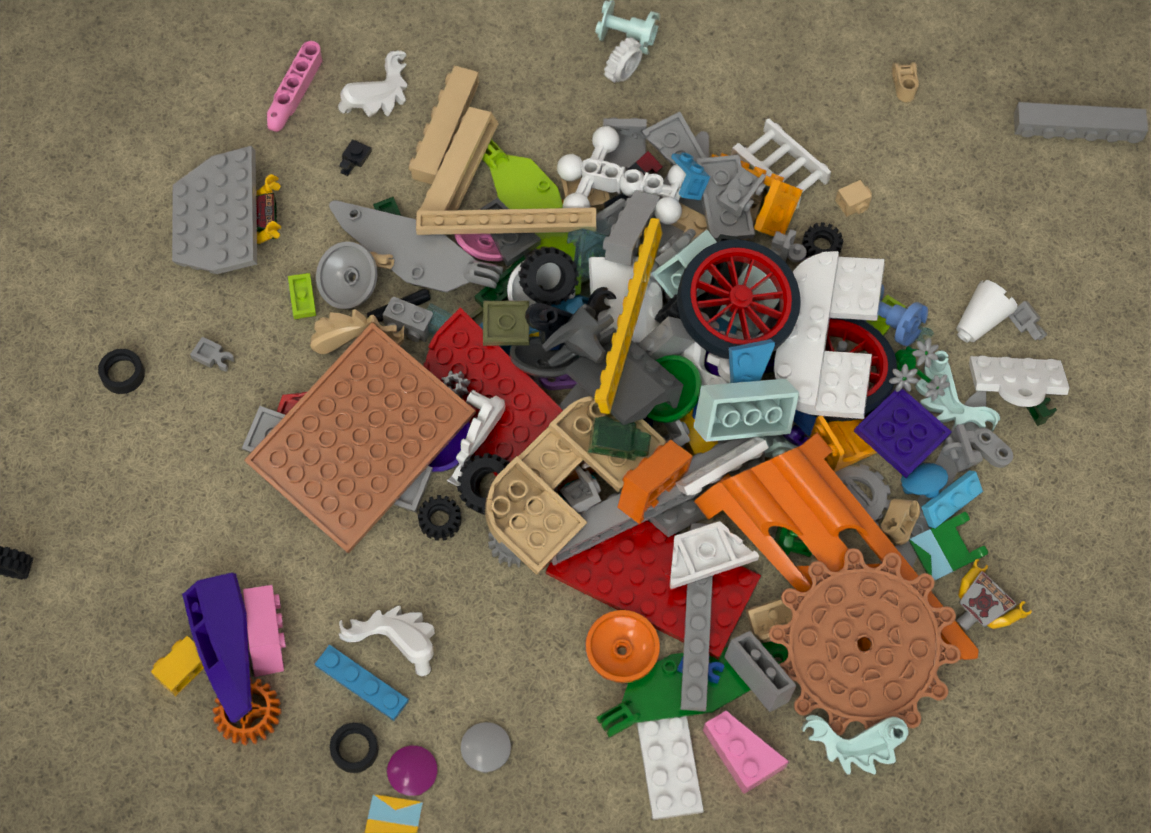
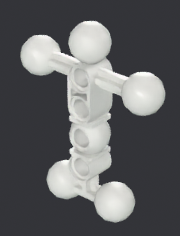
M603 126L593 133L592 143L595 149L591 158L582 161L575 154H567L558 161L557 171L562 179L575 181L582 176L576 192L564 199L562 208H590L588 195L592 188L612 193L617 192L618 194L622 191L623 194L629 197L637 190L660 196L654 210L655 217L660 219V223L671 225L681 217L682 208L679 203L681 196L678 193L686 173L677 164L673 165L668 173V180L671 184L669 186L664 184L663 178L658 174L646 172L644 175L636 169L625 171L623 166L621 168L615 163L604 161L606 154L613 152L619 144V136L614 128Z

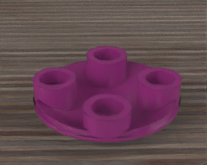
M415 745L406 746L396 751L390 758L387 766V777L391 786L397 792L407 796H420L434 784L437 777V763L434 756L427 749Z

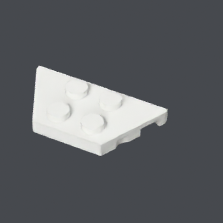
M720 521L676 535L673 545L670 588L673 589L757 561L759 555L755 550L752 552L742 543L743 540L736 534H732Z

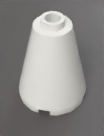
M982 280L978 284L956 328L958 337L966 343L969 341L975 342L1014 313L1017 309L1016 301L1013 297L1008 299L1004 295L1007 291L996 283L989 280L983 282Z

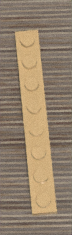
M596 208L417 211L416 215L417 235L596 232Z

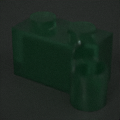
M610 417L595 418L591 426L588 452L635 461L637 456L645 457L649 455L651 435L641 432V429H637L635 422L623 425L621 422L613 421Z

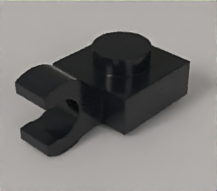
M352 139L342 153L343 160L339 167L343 169L340 173L349 176L355 165L362 167L372 152L371 147Z

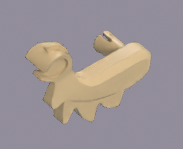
M356 309L352 310V317L330 312L329 318L323 317L315 322L314 329L316 333L311 336L310 346L314 352L319 354L331 353L359 337L371 323L375 324L398 345H401L404 342V326L397 332L396 325L382 326L374 315H370L366 319Z

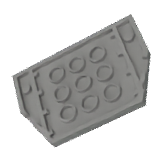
M252 146L211 156L173 184L172 261L175 264L183 267L189 266L196 270H206L213 274H221L257 265L256 152Z

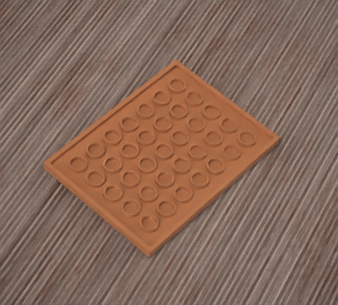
M371 323L244 461L349 554L476 414V411L375 324Z

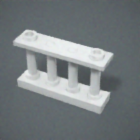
M769 118L765 121L763 131L765 134L752 145L744 148L738 143L732 148L731 155H739L740 160L749 163V168L754 170L755 166L766 170V175L771 177L773 172L768 168L788 152L796 161L782 171L779 176L784 177V182L799 168L804 166L812 174L796 186L802 189L803 192L818 179L826 185L830 178L831 171L824 163H820L785 133L779 124L774 123ZM771 139L781 146L764 161H759L753 156L755 152ZM766 185L765 189L769 191L770 186ZM801 196L796 206V209L799 208Z

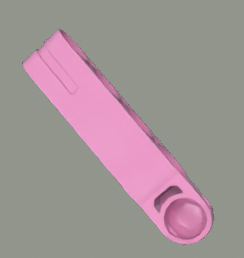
M307 41L302 45L276 91L274 101L267 112L269 130L279 132L283 129L288 118L297 109L322 63L320 45L317 42Z

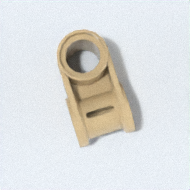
M912 62L910 65L893 63L892 76L893 82H895L896 95L903 102H911L914 100L919 86L916 63Z
M891 500L886 516L881 523V529L885 534L890 535V539L895 545H903L910 539L914 525L920 515L919 503L916 500Z

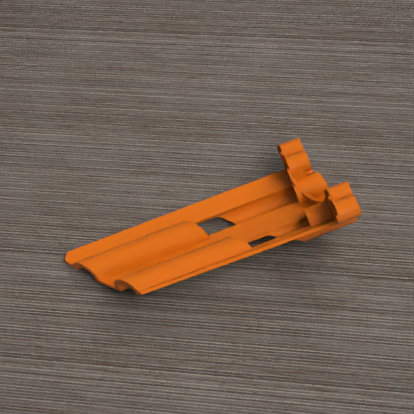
M818 432L801 446L733 477L728 473L694 500L708 520L723 510L799 592H807L812 587V579L808 573L809 566H795L768 532L772 526L784 527L796 533L817 560L823 562L832 572L842 570L845 564V553L849 550L838 537L839 533L844 529H856L881 561H883V558L888 553L899 555L902 561L900 574L905 580L912 581L918 577L914 569L824 460L833 450ZM866 564L871 568L880 566V564ZM930 591L928 594L929 604L934 608L944 607ZM955 620L942 629V640L944 643L954 645L960 650V659H978V648ZM867 637L858 639L857 646L860 651H866L870 648V640Z

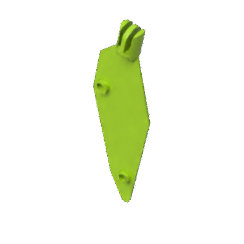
M491 139L482 160L490 168L498 199L509 209H555L563 207L558 187L532 159L506 155L494 140ZM569 232L535 233L541 239V245L535 249H541V247L545 246L554 247L572 257L571 259L577 265L576 270L579 271V276H577L579 283L578 286L575 285V296L581 293V262Z

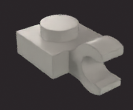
M1028 301L1022 302L1015 312L1008 316L1021 333L1028 330L1034 340L1039 339L1040 341L1047 336L1043 328L1036 323L1041 317Z

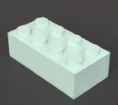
M787 379L702 385L694 428L705 442L790 434L799 392Z

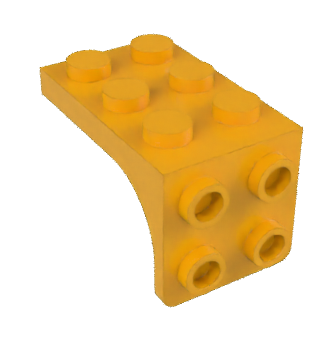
M823 416L816 418L810 438L818 432L833 450L824 460L834 472L877 453L854 432L855 428L864 419L827 423Z

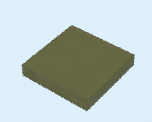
M483 301V346L529 345V325L525 319L529 301Z

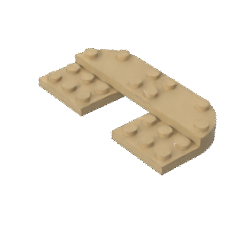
M592 396L573 402L549 424L548 428L518 457L516 456L493 481L485 503V517L492 535L499 543L502 542L537 575L587 524V521L566 503L554 489L584 460L619 492L623 488V477L629 470L637 468L643 458H649L659 445L663 446L667 441L643 419L623 425L611 413H600L598 403H595V399Z

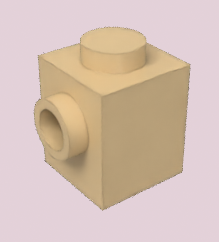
M859 180L839 189L835 201L846 217L856 212L858 214L865 212L869 208L872 194L870 189Z

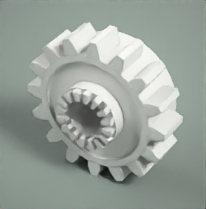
M627 37L625 41L622 40L620 46H616L615 50L612 51L613 53L610 54L609 60L606 62L608 65L604 69L606 71L604 75L614 83L628 79L636 70L642 58V50L639 49L641 44L632 37Z

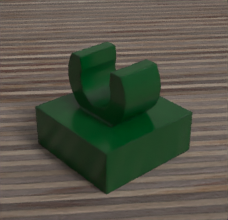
M1049 397L1045 398L1039 405L1026 407L1037 426L1046 423L1048 418L1057 411L1056 408L1048 409L1046 407L1051 401Z

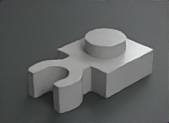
M204 337L200 339L190 354L193 360L212 368L214 363L218 364L219 369L222 371H228V367L226 364H223V361L230 360L234 362L235 360L231 353L222 352L223 348L221 345Z

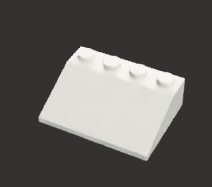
M590 257L588 259L590 293L592 294L597 288L607 287L608 291L613 292L616 296V299H604L605 304L610 305L611 308L600 312L598 321L610 314L614 322L600 332V335L613 327L616 330L618 329L617 319L619 314L623 312V299L628 295L629 279H633L634 262L638 261L639 257L635 258L631 266L605 260V257ZM656 261L654 262L652 272L660 266ZM652 274L650 275L632 341L636 344H639L659 325L655 320V316L663 307L662 289Z

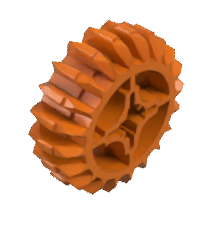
M251 677L252 711L246 715V718L243 716L240 719L242 729L236 728L228 722L227 714L218 698H215V702L219 706L213 708V713L217 715L213 718L215 724H219L217 730L220 733L224 732L223 737L226 740L232 737L234 744H237L241 737L242 744L245 746L248 744V738H251L253 744H257L256 736L258 735L263 740H266L267 737L264 731L274 732L270 724H279V719L275 716L280 715L282 712L280 708H277L281 702L275 698L277 696L276 691H270L271 686L268 683L262 686L261 679H257L253 684ZM253 693L263 697L266 700L267 707L254 704ZM263 718L260 723L251 727L255 719Z

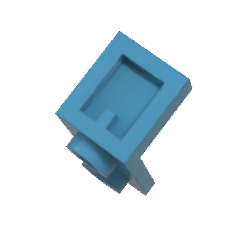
M684 152L681 154L673 153L671 158L686 173L678 194L682 198L701 200L710 176L704 171L703 166L693 160L694 157Z

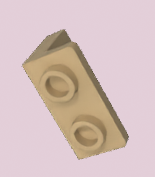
M781 598L746 610L753 635L763 642L771 641L769 630L772 626L788 624L792 619L790 608L783 604Z

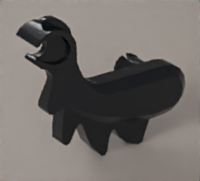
M607 287L597 288L588 299L587 305H590L596 311L594 318L597 321L600 312L611 308L610 305L605 304L604 299H616L615 294L608 291ZM535 303L527 308L525 319L530 327L541 332V344H544L555 331L569 321L573 314L543 303ZM565 343L560 344V350L565 345Z

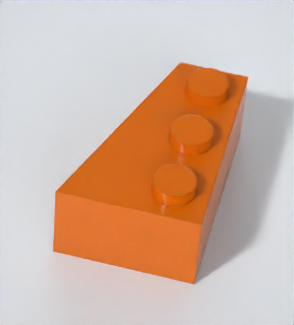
M669 440L663 446L659 445L649 458H643L637 468L631 469L625 474L617 508L640 524L644 520V512L650 505L655 508L659 504L657 498L665 490L670 492L676 485L675 482L681 480L688 472L693 455L672 440Z

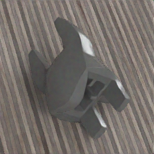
M582 305L571 316L569 321L555 331L542 345L543 349L548 351L561 343H565L561 350L548 360V364L554 367L567 362L576 355L589 358L597 364L602 362L606 355L602 346L612 341V335L617 330L613 327L601 335L600 332L614 322L613 317L608 314L597 321L594 318L596 311L590 305Z

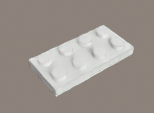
M687 716L637 723L653 820L703 813Z

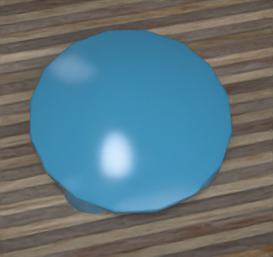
M922 463L907 478L902 475L903 492L935 498L939 495V490L947 484L948 474L940 465Z

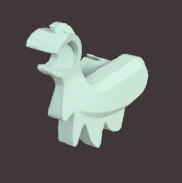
M944 351L935 352L938 360L931 359L930 368H927L926 365L924 366V374L934 380L935 375H938L940 379L946 374V382H949L950 386L943 389L945 392L944 396L938 394L935 401H932L930 396L922 399L920 404L928 411L942 413L937 416L941 423L954 420V427L956 428L959 424L965 425L968 422H974L979 428H985V422L990 421L993 423L991 430L993 432L998 421H1000L999 414L985 406L969 407L962 404L957 396L948 363V354ZM921 379L916 383L915 388L924 396L930 389L926 387L927 382Z

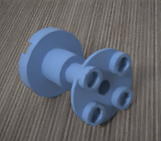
M882 285L878 315L886 319L888 326L896 329L895 341L903 346H910L922 331L918 327L921 322H926L928 307L919 302L913 303L908 309L898 304L892 307L882 302L884 295V285Z

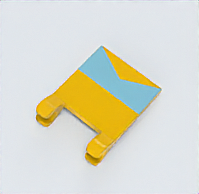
M373 794L365 833H417L423 802Z

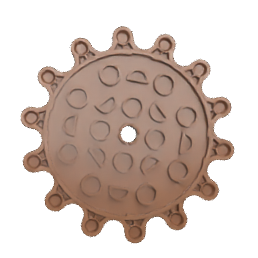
M852 548L845 553V564L839 572L830 571L823 562H812L808 568V573L812 579L810 590L802 593L788 588L782 592L781 600L792 612L791 621L785 625H774L769 630L770 640L784 645L788 650V657L783 663L779 664L792 681L798 682L801 687V694L794 703L795 711L800 715H808L816 708L824 709L829 715L828 725L838 736L844 734L848 724L853 721L861 722L866 730L891 716L902 719L909 728L917 727L921 722V716L917 710L919 699L928 696L940 701L948 695L947 686L937 676L938 668L942 664L958 662L961 656L960 650L956 646L944 643L941 638L942 629L954 622L956 617L955 611L947 606L940 608L932 607L928 602V594L935 584L933 577L924 573L912 581L905 580L900 574L902 561L896 553H888L883 558L880 566L871 568L865 564L861 551ZM861 637H867L870 640V648L866 651H860L857 646L858 639Z

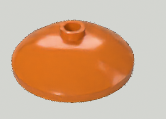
M617 610L601 616L591 626L586 638V654L591 666L599 675L613 682L628 683L641 679L652 670L659 656L660 642L654 626L645 617L632 611ZM623 647L627 652L621 655L617 650Z

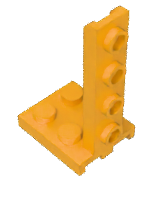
M721 153L720 156H729V155H726V154H724V153ZM714 154L711 155V157H720ZM741 161V166L758 178L762 173L766 175V170L756 166L752 170L749 168V163ZM774 173L771 174V177L766 175L764 184L770 186V189L764 198V204L756 218L754 229L771 236H775L776 231L785 234L803 190L784 183V177Z

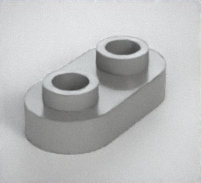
M979 428L974 432L976 439L971 446L975 450L980 451L982 457L990 464L1003 468L1012 461L1013 452L1011 448L991 430ZM982 436L986 437L987 441H984ZM999 452H1003L1005 457H1002Z

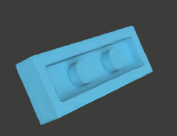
M969 470L940 492L938 496L932 498L921 507L928 527H938L983 492L976 471Z

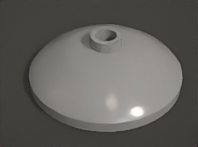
M354 242L335 244L324 253L319 261L316 272L317 287L322 298L333 307L340 309L356 308L371 296L376 286V262L369 250Z

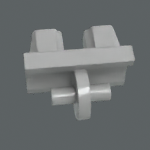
M791 229L788 235L776 231L771 244V250L785 262L787 258L793 262H801L806 257V248L801 244H794L797 231Z
M964 424L956 426L951 435L945 439L947 445L942 448L943 455H951L958 472H965L971 466H975L983 460L981 452L972 450L971 447L976 439L974 431L965 430Z

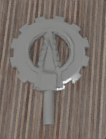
M860 464V467L849 465L836 471V475L879 526L878 521L884 516L882 512L884 509L888 510L890 500H887V495H890L891 492L889 485H884L882 481L884 477L878 471L874 473L869 470V466ZM854 481H859L868 486L872 493V501Z

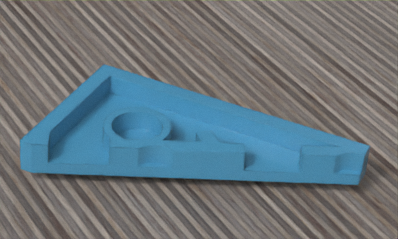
M769 339L729 347L730 383L760 381L775 347V342Z

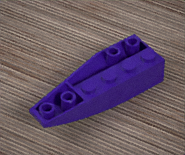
M232 572L197 580L182 596L192 637L207 677L230 721L236 723L252 709L247 613L237 575Z

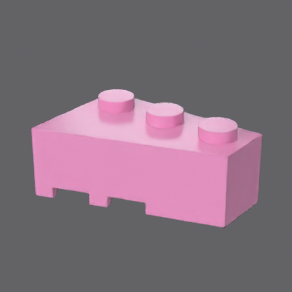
M273 585L243 589L254 677L283 672L281 648H286L284 633H279V628H283L281 613H276V609L281 608L279 594L274 595Z
M727 711L719 714L704 725L703 732L743 794L784 770L789 761Z

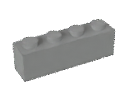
M635 190L631 198H627L624 211L621 210L619 212L617 223H613L610 236H606L604 239L603 250H606L605 260L628 266L632 265L638 254L640 244L644 242L645 227H648L651 218H656L654 210L660 196Z

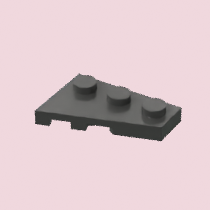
M496 198L480 210H503L509 208ZM535 233L490 234L507 267L541 245V239Z

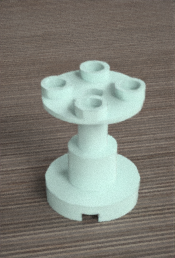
M614 0L605 1L602 7L603 19L602 22L598 21L595 31L598 34L599 40L603 41L609 28L625 32L626 37H632L640 41L641 47L639 49L642 50L643 54L648 55L647 47L648 44L653 45L656 38L658 26L655 25V20H660V14L651 11L646 21L632 17L631 20H626L613 16Z

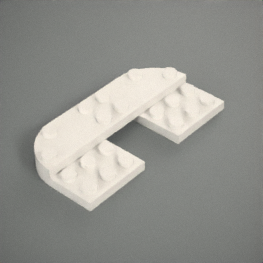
M838 251L822 252L804 260L793 271L800 291V312L790 336L776 350L774 374L775 380L787 379L799 392L796 410L811 415L864 419L872 354L825 351L830 318L877 321L885 266L884 259L839 257Z

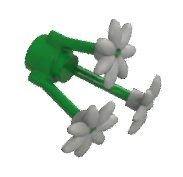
M927 338L925 344L917 341L919 349L907 346L906 349H900L895 353L897 369H893L892 372L896 377L891 378L889 383H897L895 387L896 392L900 391L903 386L907 391H911L910 383L915 384L919 382L917 378L913 377L917 374L927 382L926 387L930 389L924 396H931V400L935 401L938 394L941 396L945 395L943 389L949 387L950 383L946 382V374L940 379L938 375H935L934 380H932L915 366V356L919 357L917 366L925 362L927 368L931 366V359L938 360V356L933 352L939 346H931V339Z

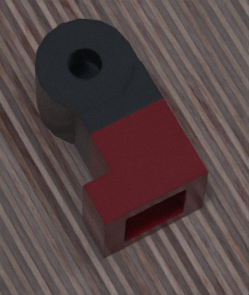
M647 151L627 170L636 169L644 175L650 171L653 174H657L663 166Z

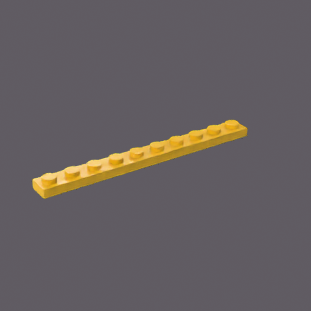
M651 218L648 227L644 229V242L640 244L638 251L639 259L634 262L633 279H629V292L623 299V312L619 314L617 319L618 329L612 335V349L607 352L606 369L601 372L600 389H596L595 403H598L600 413L610 414L655 262L662 238L660 219Z

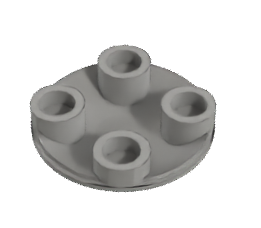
M483 722L472 726L464 734L461 741V754L464 761L472 769L482 773L499 769L505 764L511 752V742L508 734L502 727L494 723Z

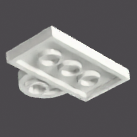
M970 356L969 366L975 391L999 392L1000 396L1007 402L1023 407L1041 404L1046 394L1068 395L1069 385L1060 360Z

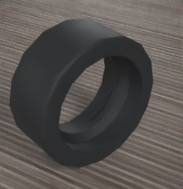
M115 349L108 352L101 359L98 365V374L104 387L110 392L127 394L136 390L142 384L145 377V369L136 353L128 349ZM127 360L134 364L135 372L129 379L123 382H114L109 378L108 371L114 363Z
M355 722L344 724L338 728L331 737L329 746L331 757L337 767L349 773L363 772L371 767L377 759L379 750L377 738L371 728L362 723ZM350 734H361L369 743L368 754L359 762L346 761L340 755L339 747L341 741Z

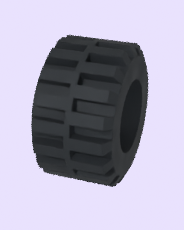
M545 246L541 247V249L532 250L530 255L527 254L524 257L526 259L520 264L521 271H518V276L520 277L519 283L523 288V292L536 303H543L549 306L552 304L560 305L563 300L566 302L569 299L568 296L570 294L573 295L575 293L574 287L575 285L578 286L579 283L577 281L579 271L576 270L577 265L570 255L557 248ZM546 263H554L560 269V280L555 287L547 290L543 289L537 284V271Z
M484 453L483 457L480 455L474 456L475 461L469 459L466 462L468 466L466 468L462 467L460 470L463 472L462 477L458 476L457 479L461 483L460 486H457L458 492L462 493L460 495L461 500L466 502L465 505L484 515L486 498H483L480 494V482L489 473L496 472L499 474L510 463L498 455L493 454L492 456L489 453Z

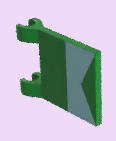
M963 512L943 522L938 527L931 528L909 539L926 574L931 575L934 580L988 554L985 546H981L969 553L956 527L970 520L967 512Z

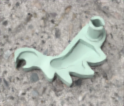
M816 715L807 716L801 728L803 732H805L807 727L813 728L814 733L808 739L823 742L828 760L832 762L838 757L846 774L851 773V762H854L862 770L874 775L876 770L873 759L884 764L895 763L894 748L905 741L908 736L906 723L902 719L892 716L885 718L850 739L838 736L825 720Z

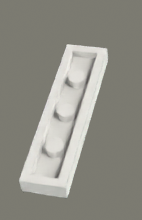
M753 437L675 483L680 492L686 495H695L705 485L721 480L722 475L729 471L733 472L740 469L746 461L759 458L763 454L762 452L769 449L764 439Z

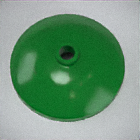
M669 355L655 361L683 384V388L676 408H672L667 402L655 405L647 415L648 418L662 423L673 422L686 416L697 404L702 386L701 374L689 359L678 355Z

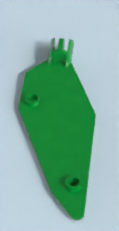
M774 642L761 643L774 659L777 657L782 659L781 662L776 661L778 664L783 663L787 659L788 650L784 645ZM725 647L719 660L711 656L708 660L709 663H722L724 669L723 672L712 671L713 674L720 677L718 683H712L709 680L707 682L706 711L680 710L682 673L678 672L677 669L683 653L671 654L656 662L652 670L641 679L628 682L622 702L598 715L596 719L602 724L603 730L607 731L608 737L611 738L635 723L713 713L751 689L724 658L728 647Z

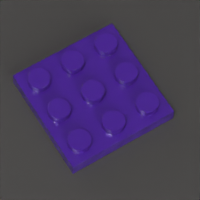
M903 388L898 392L895 390L854 430L861 439L905 478L952 433L951 430Z

